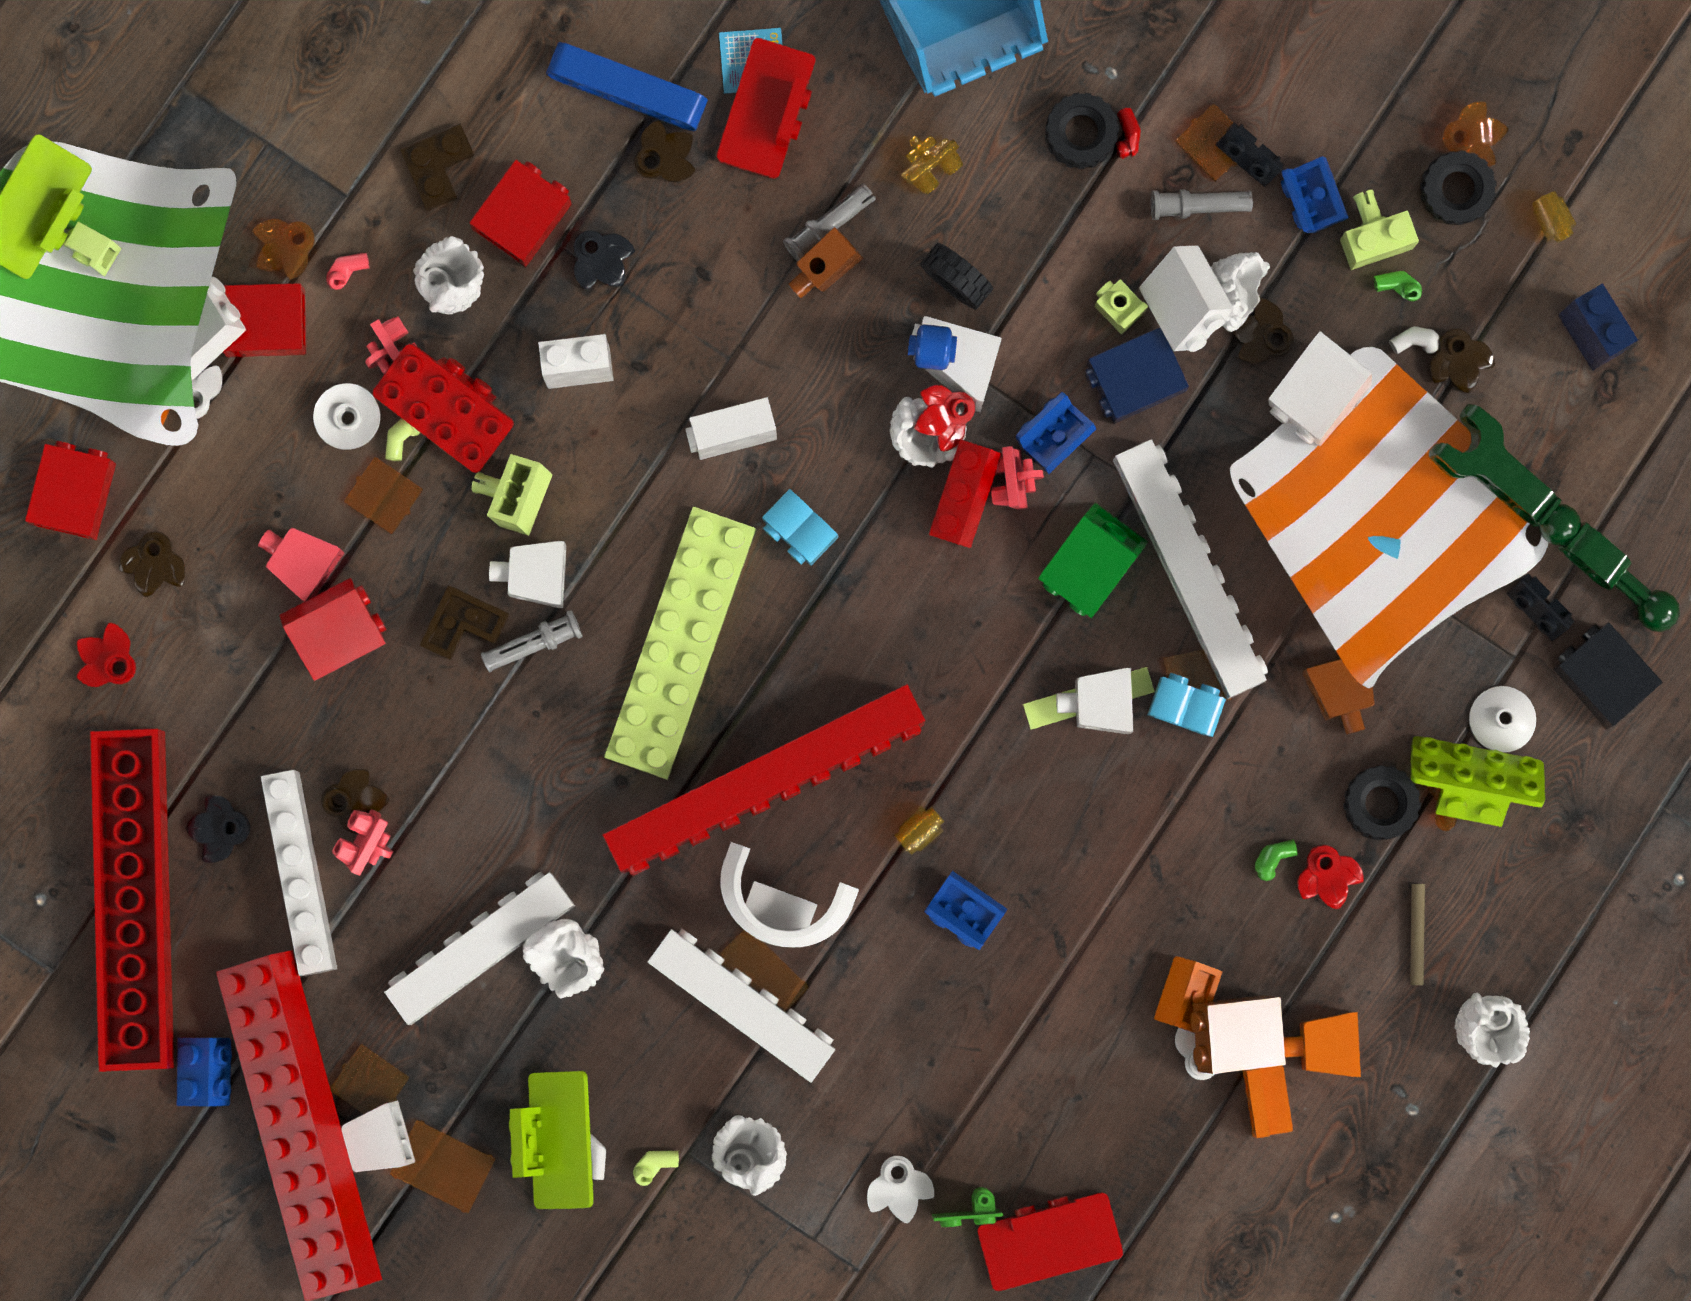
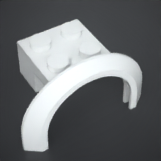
M731 842L721 870V892L731 916L750 935L775 946L804 947L827 939L845 923L852 910L859 889L841 882L828 911L811 926L817 904L759 882H753L745 904L741 892V876L750 848Z

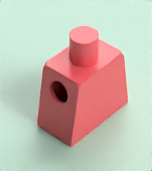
M292 527L284 538L271 530H267L258 544L260 548L272 555L266 567L304 602L319 593L344 555V552L337 546Z

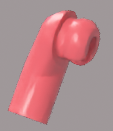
M367 252L338 257L326 275L329 287L334 290H340L346 285L353 271L370 269Z

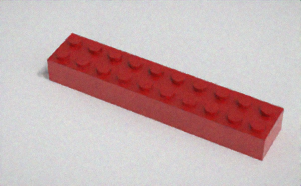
M907 684L603 834V837L620 872L623 874L629 872L630 875L635 876L649 869L648 862L657 857L665 861L679 854L678 847L688 842L693 847L711 838L708 832L718 827H721L722 831H726L740 824L741 822L738 817L748 812H751L754 817L770 809L769 802L778 797H781L783 802L801 793L799 787L811 782L813 787L831 778V771L841 767L842 771L845 772L861 764L860 757L869 752L875 757L891 749L892 745L890 742L900 737L905 742L918 736L922 731L920 727L924 726L926 720Z
M160 729L91 731L99 1072L174 1068L165 731Z
M293 950L267 955L217 971L216 975L304 1300L319 1299L382 1280Z

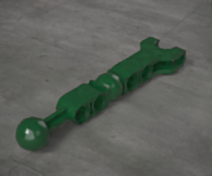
M1467 404L1460 414V421L1471 433V444L1468 450L1462 453L1447 443L1435 444L1429 451L1430 459L1450 477L1476 478L1532 527L1539 526V532L1544 540L1553 545H1559L1558 549L1595 583L1607 590H1611L1613 586L1618 588L1638 606V619L1644 627L1654 632H1663L1674 626L1680 616L1679 603L1676 598L1663 590L1650 591L1627 570L1632 563L1622 551L1599 531L1590 526V524L1587 522L1581 523L1580 516L1574 508L1561 504L1562 500L1505 449L1504 433L1501 424L1481 407Z

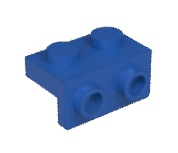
M1322 156L1297 168H1287L1281 171L1284 180H1281V186L1288 199L1291 198L1295 210L1292 211V215L1299 229L1313 234L1349 218L1326 157Z
M1061 392L1056 398L1050 399L1038 415L1024 423L1015 438L1022 451L1045 472L1050 474L1096 430V427L1091 420L1072 405L1068 396Z
M952 871L924 912L929 915L930 920L935 925L941 928L946 927L956 934L961 943L980 950L1008 909Z
M178 1038L177 1106L209 1107L230 1105L232 1058L230 1038Z

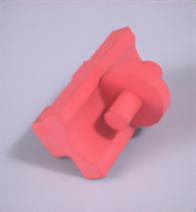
M398 316L382 324L379 319L370 324L384 348L380 350L375 341L366 346L371 353V356L365 361L368 368L379 366L382 373L385 374L390 368L387 360L391 357L394 362L401 351H398L394 342L408 334V331Z
M1012 446L1003 447L1002 456L995 475L1005 474L1006 485L992 487V503L996 506H1007L1017 510L1027 509L1026 493L1036 492L1035 480L1044 478L1043 470H1033L1032 459L1022 460L1021 449H1013Z
M371 809L369 813L353 810L347 826L350 830L357 832L358 835L353 843L343 838L337 840L332 853L352 873L360 876L367 862L376 865L380 856L390 858L393 854V851L386 846L391 835L384 832L388 822L375 810Z

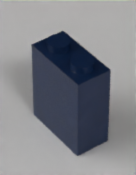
M1603 283L1575 299L1558 315L1592 371L1619 356L1638 341Z
M1160 327L1090 358L1086 364L1088 369L1084 370L1091 388L1097 387L1102 399L1098 400L1104 417H1111L1113 424L1181 395L1189 388L1171 346Z

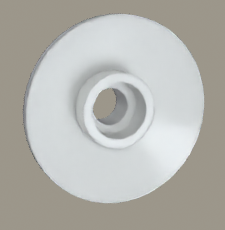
M349 383L339 384L326 390L318 399L313 414L314 425L319 436L330 446L342 450L356 449L368 443L376 434L380 424V409L373 395L365 388ZM347 413L354 415V421L351 424L343 423V416Z
M1508 686L1493 687L1481 693L1473 702L1469 713L1470 729L1475 739L1483 747L1489 750H1498L1502 753L1512 752L1524 746L1532 737L1536 727L1535 709L1528 697L1521 691ZM1502 712L1510 715L1511 720L1507 725L1500 722L1499 716Z

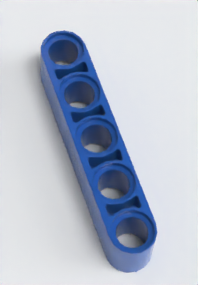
M558 42L546 71L547 76L558 82L689 131L697 130L708 102L706 97L695 91L562 42Z

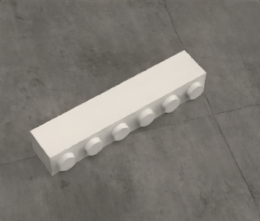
M289 770L261 776L299 976H307L336 970L337 964L300 772Z
M542 871L525 882L528 887L519 895H516L514 891L498 902L501 908L493 914L489 915L485 911L470 922L473 928L464 935L460 931L456 932L443 942L446 948L436 955L430 951L415 962L418 968L409 975L403 971L388 982L391 988L384 993L407 1025L414 1024L526 942L528 937L542 928V926L557 920L575 907L552 873L549 872L545 876Z
M683 928L678 933L671 929L648 963L812 1083L835 1051V1048L831 1046L834 1039L819 1028L813 1033L803 1025L806 1019L792 1008L787 1013L776 1005L779 999L763 988L760 993L749 986L752 979L739 969L735 968L732 973L723 967L724 958L710 948L704 953L695 946L698 939Z

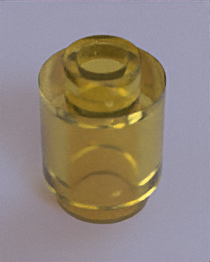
M1556 191L1550 192L1532 203L1535 209L1533 214L1547 240L1555 239L1556 243H1559L1574 234L1572 229L1577 226V223L1563 197H1558Z
M921 806L898 827L900 830L894 836L913 855L917 850L919 852L924 850L944 832L940 825L945 821L932 807L926 811Z

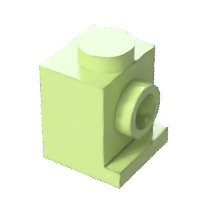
M77 222L76 226L69 230L64 241V246L74 252L72 258L87 267H92L104 277L122 249L108 237L80 222Z
M1121 279L1116 284L1108 281L1096 293L1099 299L1094 307L1121 335L1145 314L1148 305L1142 302ZM1122 297L1126 301V305L1124 307H1117L1114 304V299Z

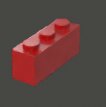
M960 439L929 535L971 548L1002 453Z

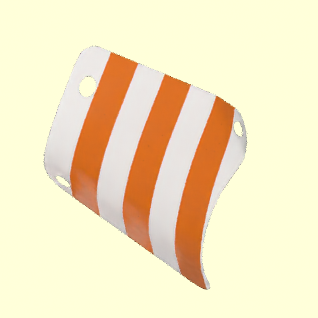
M1363 347L1354 351L1351 356L1372 372V386L1321 446L1317 445L1314 441L1311 445L1303 441L1295 433L1298 428L1287 421L1253 450L1234 462L1230 467V475L1243 503L1342 662L1357 682L1370 688L1374 686L1379 675L1398 655L1439 623L1466 605L1511 583L1531 570L1544 556L1548 547V541L1544 540L1541 535L1539 544L1535 547L1531 545L1525 535L1526 529L1530 524L1517 515L1474 477H1450L1430 459L1429 451L1435 444L1447 443L1462 453L1467 451L1471 444V433L1385 352L1375 347ZM1239 479L1246 480L1255 491V497H1251L1243 491L1239 484ZM1385 536L1400 539L1398 559L1379 551L1370 543L1368 537Z

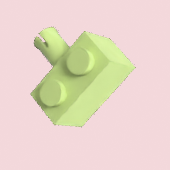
M1367 190L1366 194L1361 192L1353 197L1363 224L1360 227L1345 231L1340 239L1351 270L1412 250L1417 245L1419 239L1408 210L1386 218L1381 216L1373 190Z
M510 454L501 479L478 472L474 478L480 480V482H472V492L493 497L487 516L499 527L529 536L552 474L539 462Z

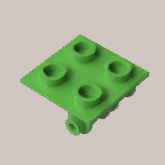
M979 1187L972 1193L973 1211L932 1214V1218L934 1221H940L941 1227L962 1226L961 1219H974L976 1225L996 1223L995 1217H1003V1213L999 1209L995 1210L994 1195L987 1188Z

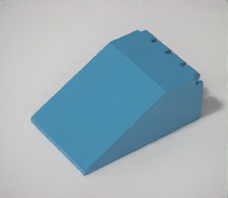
M879 0L902 52L924 93L932 92L934 97L956 88L954 83L956 79L959 80L961 85H964L986 75L984 67L988 66L990 71L994 72L1015 63L1016 58L1014 54L1018 53L1020 58L1024 59L1042 51V44L1048 42L1040 0Z

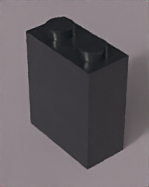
M1609 622L1601 627L1597 623L1591 626L1581 635L1585 641L1576 649L1572 645L1565 649L1557 657L1560 663L1553 668L1606 729L1615 726L1663 683Z

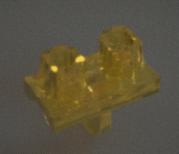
M930 135L922 142L918 137L914 136L909 140L913 150L905 157L910 163H913L919 157L920 159L900 176L906 183L913 184L923 194H929L940 184L931 173L933 168L939 164L947 175H951L963 166L956 152L959 148L958 144L954 139L949 141L945 138L929 151L937 143L936 140Z

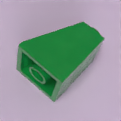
M1095 502L1038 579L1043 582L1042 586L1054 596L1061 595L1069 601V606L1081 616L1088 615L1092 618L1148 544V541Z

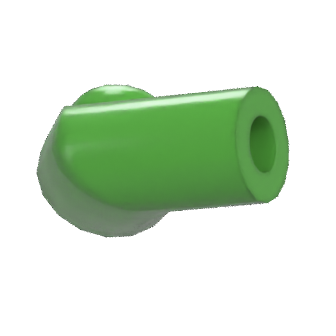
M1396 271L1373 277L1376 292L1393 289L1408 301H1416L1422 295L1421 284L1405 271Z
M1294 839L1267 845L1262 849L1255 862V870L1261 880L1269 881L1275 877V869L1280 859L1298 855Z

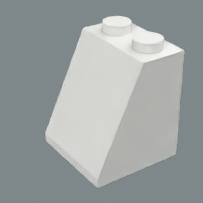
M924 316L922 325L946 326L951 329L952 336H957L955 363H949L948 368L945 370H925L951 392L962 391L967 393L975 402V411L981 412L1002 338ZM915 323L912 335H917L920 324Z
M1320 331L1269 397V406L1272 407L1270 413L1281 423L1285 424L1289 421L1298 428L1295 433L1309 445L1314 441L1317 445L1321 446L1372 386V372Z

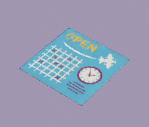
M781 28L719 33L724 94L737 92L753 40L762 38L782 45Z

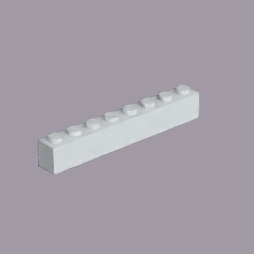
M1151 439L1116 455L1113 462L1226 700L1266 681L1264 674L1268 673L1265 662L1260 655H1254L1250 644L1254 643L1252 635L1246 625H1240L1235 615L1239 613V609L1233 596H1226L1221 585L1225 583L1223 574L1217 564L1212 566L1207 556L1210 553L1209 545L1203 535H1197L1192 525L1196 523L1195 516L1190 506H1183L1178 495L1182 493L1180 484L1175 475L1169 476L1164 466L1168 461L1160 445L1155 446Z

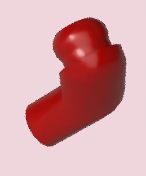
M1124 108L1117 113L1125 133V140L1116 143L1117 154L1122 159L1128 156L1132 158L1138 153L1141 129L1132 109Z

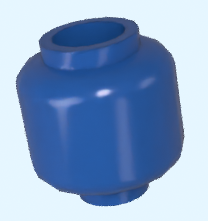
M921 325L917 330V335H910L908 355L914 356V362L918 368L945 370L948 368L949 363H955L957 336H952L951 329L946 326Z

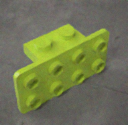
M34 135L0 192V266L23 279H28L32 276L45 253H52L53 249L58 251L67 237V233L64 232L70 220L73 222L77 220L84 208V205L80 203L84 195L80 191L92 172V167L89 163L42 135Z
M1415 736L1412 740L1411 780L1416 784L1441 788L1436 803V814L1502 827L1510 802L1533 807H1542L1544 805L1545 776L1544 763L1541 760L1528 756L1523 757L1502 753L1498 750H1487L1466 744L1436 740L1431 737Z
M585 1071L532 1073L528 1077L529 1107L510 1109L509 1130L511 1132L512 1152L510 1162L513 1178L533 1176L534 1205L537 1209L590 1208L593 1205V1180L587 1074Z

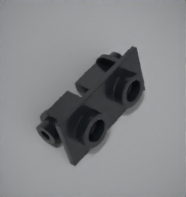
M1233 122L1226 130V133L1216 142L1215 146L1265 187L1283 170L1284 164L1280 161L1281 157L1273 153L1264 144L1260 147L1256 146L1257 138L1245 129L1242 123L1238 125Z
M1528 573L1506 594L1514 601L1517 608L1522 610L1537 625L1538 629L1553 642L1567 631L1575 621L1571 618L1572 613L1557 598L1553 599L1549 604L1544 601L1551 592L1536 576L1532 577Z

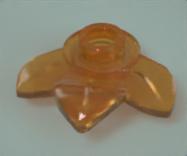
M1473 102L1462 109L1457 121L1451 122L1445 128L1443 142L1451 152L1463 150L1467 151V153L1478 154V157L1485 159L1490 167L1496 164V158L1490 146L1495 145L1508 132V127L1497 119L1486 117V102ZM1460 130L1464 134V139L1462 142L1456 143L1454 134Z
M275 218L264 221L253 229V233L257 238L265 243L257 259L256 265L259 269L272 272L283 268L290 280L295 279L305 271L308 266V252L312 249L315 242L314 232L309 225L303 222L287 224ZM296 234L304 235V241L301 244L293 243V237Z

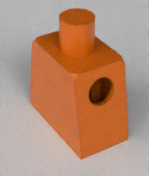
M1347 1012L1301 1022L1300 1036L1284 1037L1285 1057H1301L1302 1070L1361 1077L1358 1012Z

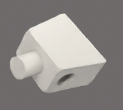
M564 541L510 547L509 562L490 561L489 581L508 582V595L512 598L563 608L566 544Z
M1131 668L1077 678L1075 680V693L1056 694L1057 713H1076L1077 727L1131 734L1133 732Z
M398 1100L383 1104L341 1126L354 1172L398 1168L415 1163Z

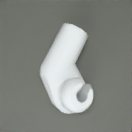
M1414 326L1390 339L1389 344L1396 354L1401 353L1412 345L1422 346L1423 350L1427 353H1434L1439 349V335L1432 329Z
M590 1134L592 1179L604 1180L606 1149Z

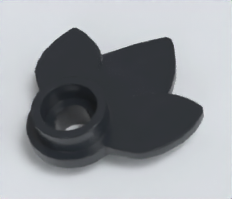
M592 230L580 233L573 245L574 253L577 257L573 269L577 282L585 290L592 287L597 279L609 286H623L625 268L622 260L635 253V249L629 240L616 233L604 236ZM588 241H593L596 244V250L592 254L585 250V244Z
M208 796L205 799L206 813L192 817L185 829L192 839L199 843H204L202 860L207 863H216L228 858L233 851L234 845L241 844L247 839L250 833V823L244 814L234 811L228 799L222 796ZM231 822H233L236 826V830L233 834L229 832V825Z

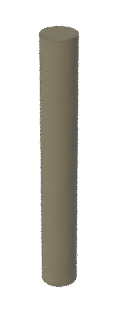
M1411 884L1410 985H1424L1425 884Z

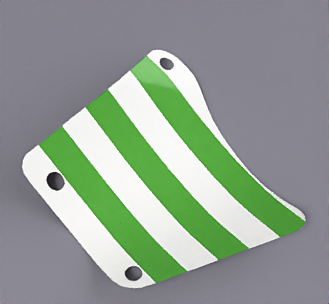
M54 142L89 163L92 167V172L80 191L84 195L80 202L84 205V208L75 222L70 220L64 232L68 233L69 230L76 226L77 222H80L108 237L122 249L105 277L96 272L92 267H87L72 258L74 252L64 246V243L58 251L53 249L52 253H45L34 273L28 279H23L0 266V382L41 393L91 411L138 438L165 445L178 446L186 444L195 437L198 429L191 378L192 349L236 189V176L229 168L174 169L158 167L112 157L62 142ZM27 146L17 151L0 171V192ZM200 185H208L210 194L207 201L201 206H194L192 203L194 191ZM172 409L178 413L182 423L178 431H168L163 427L161 422L163 411Z

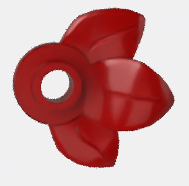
M942 385L929 386L920 392L924 403L928 407L918 417L914 429L922 434L938 436L940 451H948L955 448L959 444L960 439L964 438L966 423L972 419L975 413V402L965 392H951ZM962 402L964 411L961 414H957L956 406Z
M109 623L104 631L103 639L89 637L77 640L79 655L86 665L78 672L76 677L85 685L100 687L109 682L122 685L128 683L134 677L136 663L133 657L129 655L131 641L121 627L114 623ZM119 662L125 664V671L122 674H116L114 671L115 665Z
M1318 845L1308 854L1307 867L1298 878V891L1302 899H1309L1318 894L1326 905L1339 909L1346 901L1348 885L1362 883L1364 875L1361 867L1352 857L1339 855L1332 846ZM1323 857H1329L1330 859L1326 867H1320V860Z

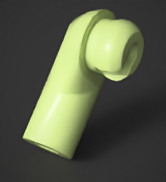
M401 418L387 433L385 459L402 461L403 441L410 435L418 436L421 432Z
M679 1151L646 1152L633 1170L636 1183L646 1186L652 1182L653 1177L661 1168L679 1167Z

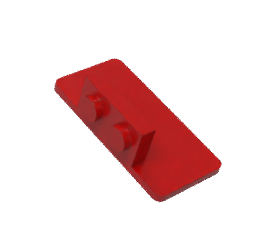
M762 38L753 40L717 152V160L720 163L771 179L779 177L791 139L797 141L801 130L802 121L797 120L800 109L807 110L812 90H808L807 87L816 61L812 54Z
M415 344L406 345L374 388L373 396L474 473L481 471L513 428V420L492 404L496 399V396L491 393L492 388L479 378L474 380L464 373L465 367L453 358L447 360L445 357L436 361Z
M1100 1192L1068 1201L1067 1196L1047 1201L1048 1207L1035 1210L1034 1205L1022 1207L1015 1210V1216L997 1220L994 1224L980 1225L977 1232L993 1289L1002 1291L1120 1259L1123 1255V1249L1107 1194Z

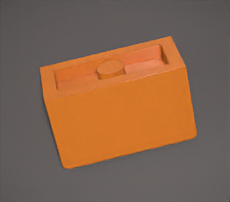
M1175 956L1154 1020L1195 1033L1190 1021L1191 1014L1193 1013L1192 1004L1213 1001L1223 971L1193 960Z
M1279 1065L1243 1070L1252 1136L1254 1138H1263L1274 1134L1292 1132L1293 1125L1284 1067Z

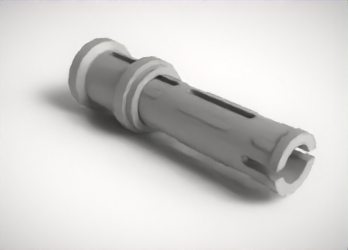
M862 183L856 190L816 221L813 219L811 221L808 220L805 223L804 229L792 238H785L783 240L785 247L798 262L834 227L836 229L840 228L862 209L876 200L875 196L871 195L873 194L871 190Z
M1180 189L1178 193H1159L1158 190H1152L1150 200L1151 216L1153 220H1159L1160 217L1179 216L1181 219H1186L1190 217V214L1251 212L1253 198H1249L1252 197V192L1248 190L1244 192L1190 194L1186 189Z
M567 611L566 616L547 623L543 621L541 625H538L539 629L489 651L482 652L481 656L488 672L490 673L497 668L546 647L548 650L557 649V644L574 637L582 638L583 634L573 611Z

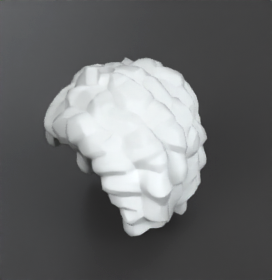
M450 236L438 243H433L415 264L413 269L416 275L415 285L419 293L430 303L429 310L431 312L443 314L463 312L471 307V304L481 294L480 285L483 282L484 273L482 270L484 267L478 258L477 251H469V246L463 244V240Z
M1257 252L1234 254L1225 259H1220L1218 262H1213L1211 266L1213 273L1234 308L1222 325L1229 332L1239 329L1260 302L1257 289L1260 286L1261 279L1267 274L1270 265L1268 262H1264Z
M904 397L897 405L896 410L893 411V418L890 421L892 445L899 451L900 457L908 460L914 466L927 465L931 468L937 463H944L946 460L953 461L958 445L951 450L940 451L938 436L922 434L914 429L918 417L928 407L923 399L916 398L912 400L910 397ZM956 407V413L961 414V410ZM965 427V436L962 440L966 437L967 427Z
M560 919L549 922L546 926H542V928L528 937L523 944V959L526 963L531 964L530 969L540 976L541 983H549L550 990H555L559 998L571 997L573 994L587 991L590 986L594 987L604 971L598 940L590 934H585L579 924L573 920Z
M1473 993L1471 998L1462 1005L1455 1020L1456 1025L1454 1028L1456 1029L1458 1043L1466 1049L1472 1059L1477 1060L1482 1065L1490 1064L1497 1068L1500 1063L1506 1065L1510 1062L1513 1064L1517 1063L1525 1056L1527 1052L1526 1047L1530 1039L1525 1012L1521 1010V1005L1513 1004L1512 1000L1507 997L1496 995L1482 997L1479 993Z
M736 1115L725 1123V1126L717 1132L713 1140V1167L722 1172V1176L727 1182L743 1189H749L750 1193L756 1196L772 1188L774 1183L779 1181L780 1174L785 1170L787 1155L784 1148L785 1142L781 1141V1135L777 1132L778 1130L772 1127L771 1124L765 1123L762 1118L753 1120L750 1117L744 1118L741 1115Z

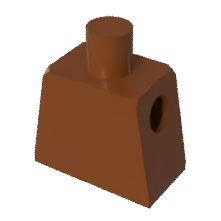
M834 227L796 263L802 272L790 281L788 285L800 298L804 297L815 286L824 292L859 263L863 257L848 239ZM825 262V270L821 274H816L817 265Z
M1341 659L1307 668L1302 672L1325 720L1341 716L1346 735L1365 730L1360 710L1374 706L1373 687L1367 688L1357 682Z

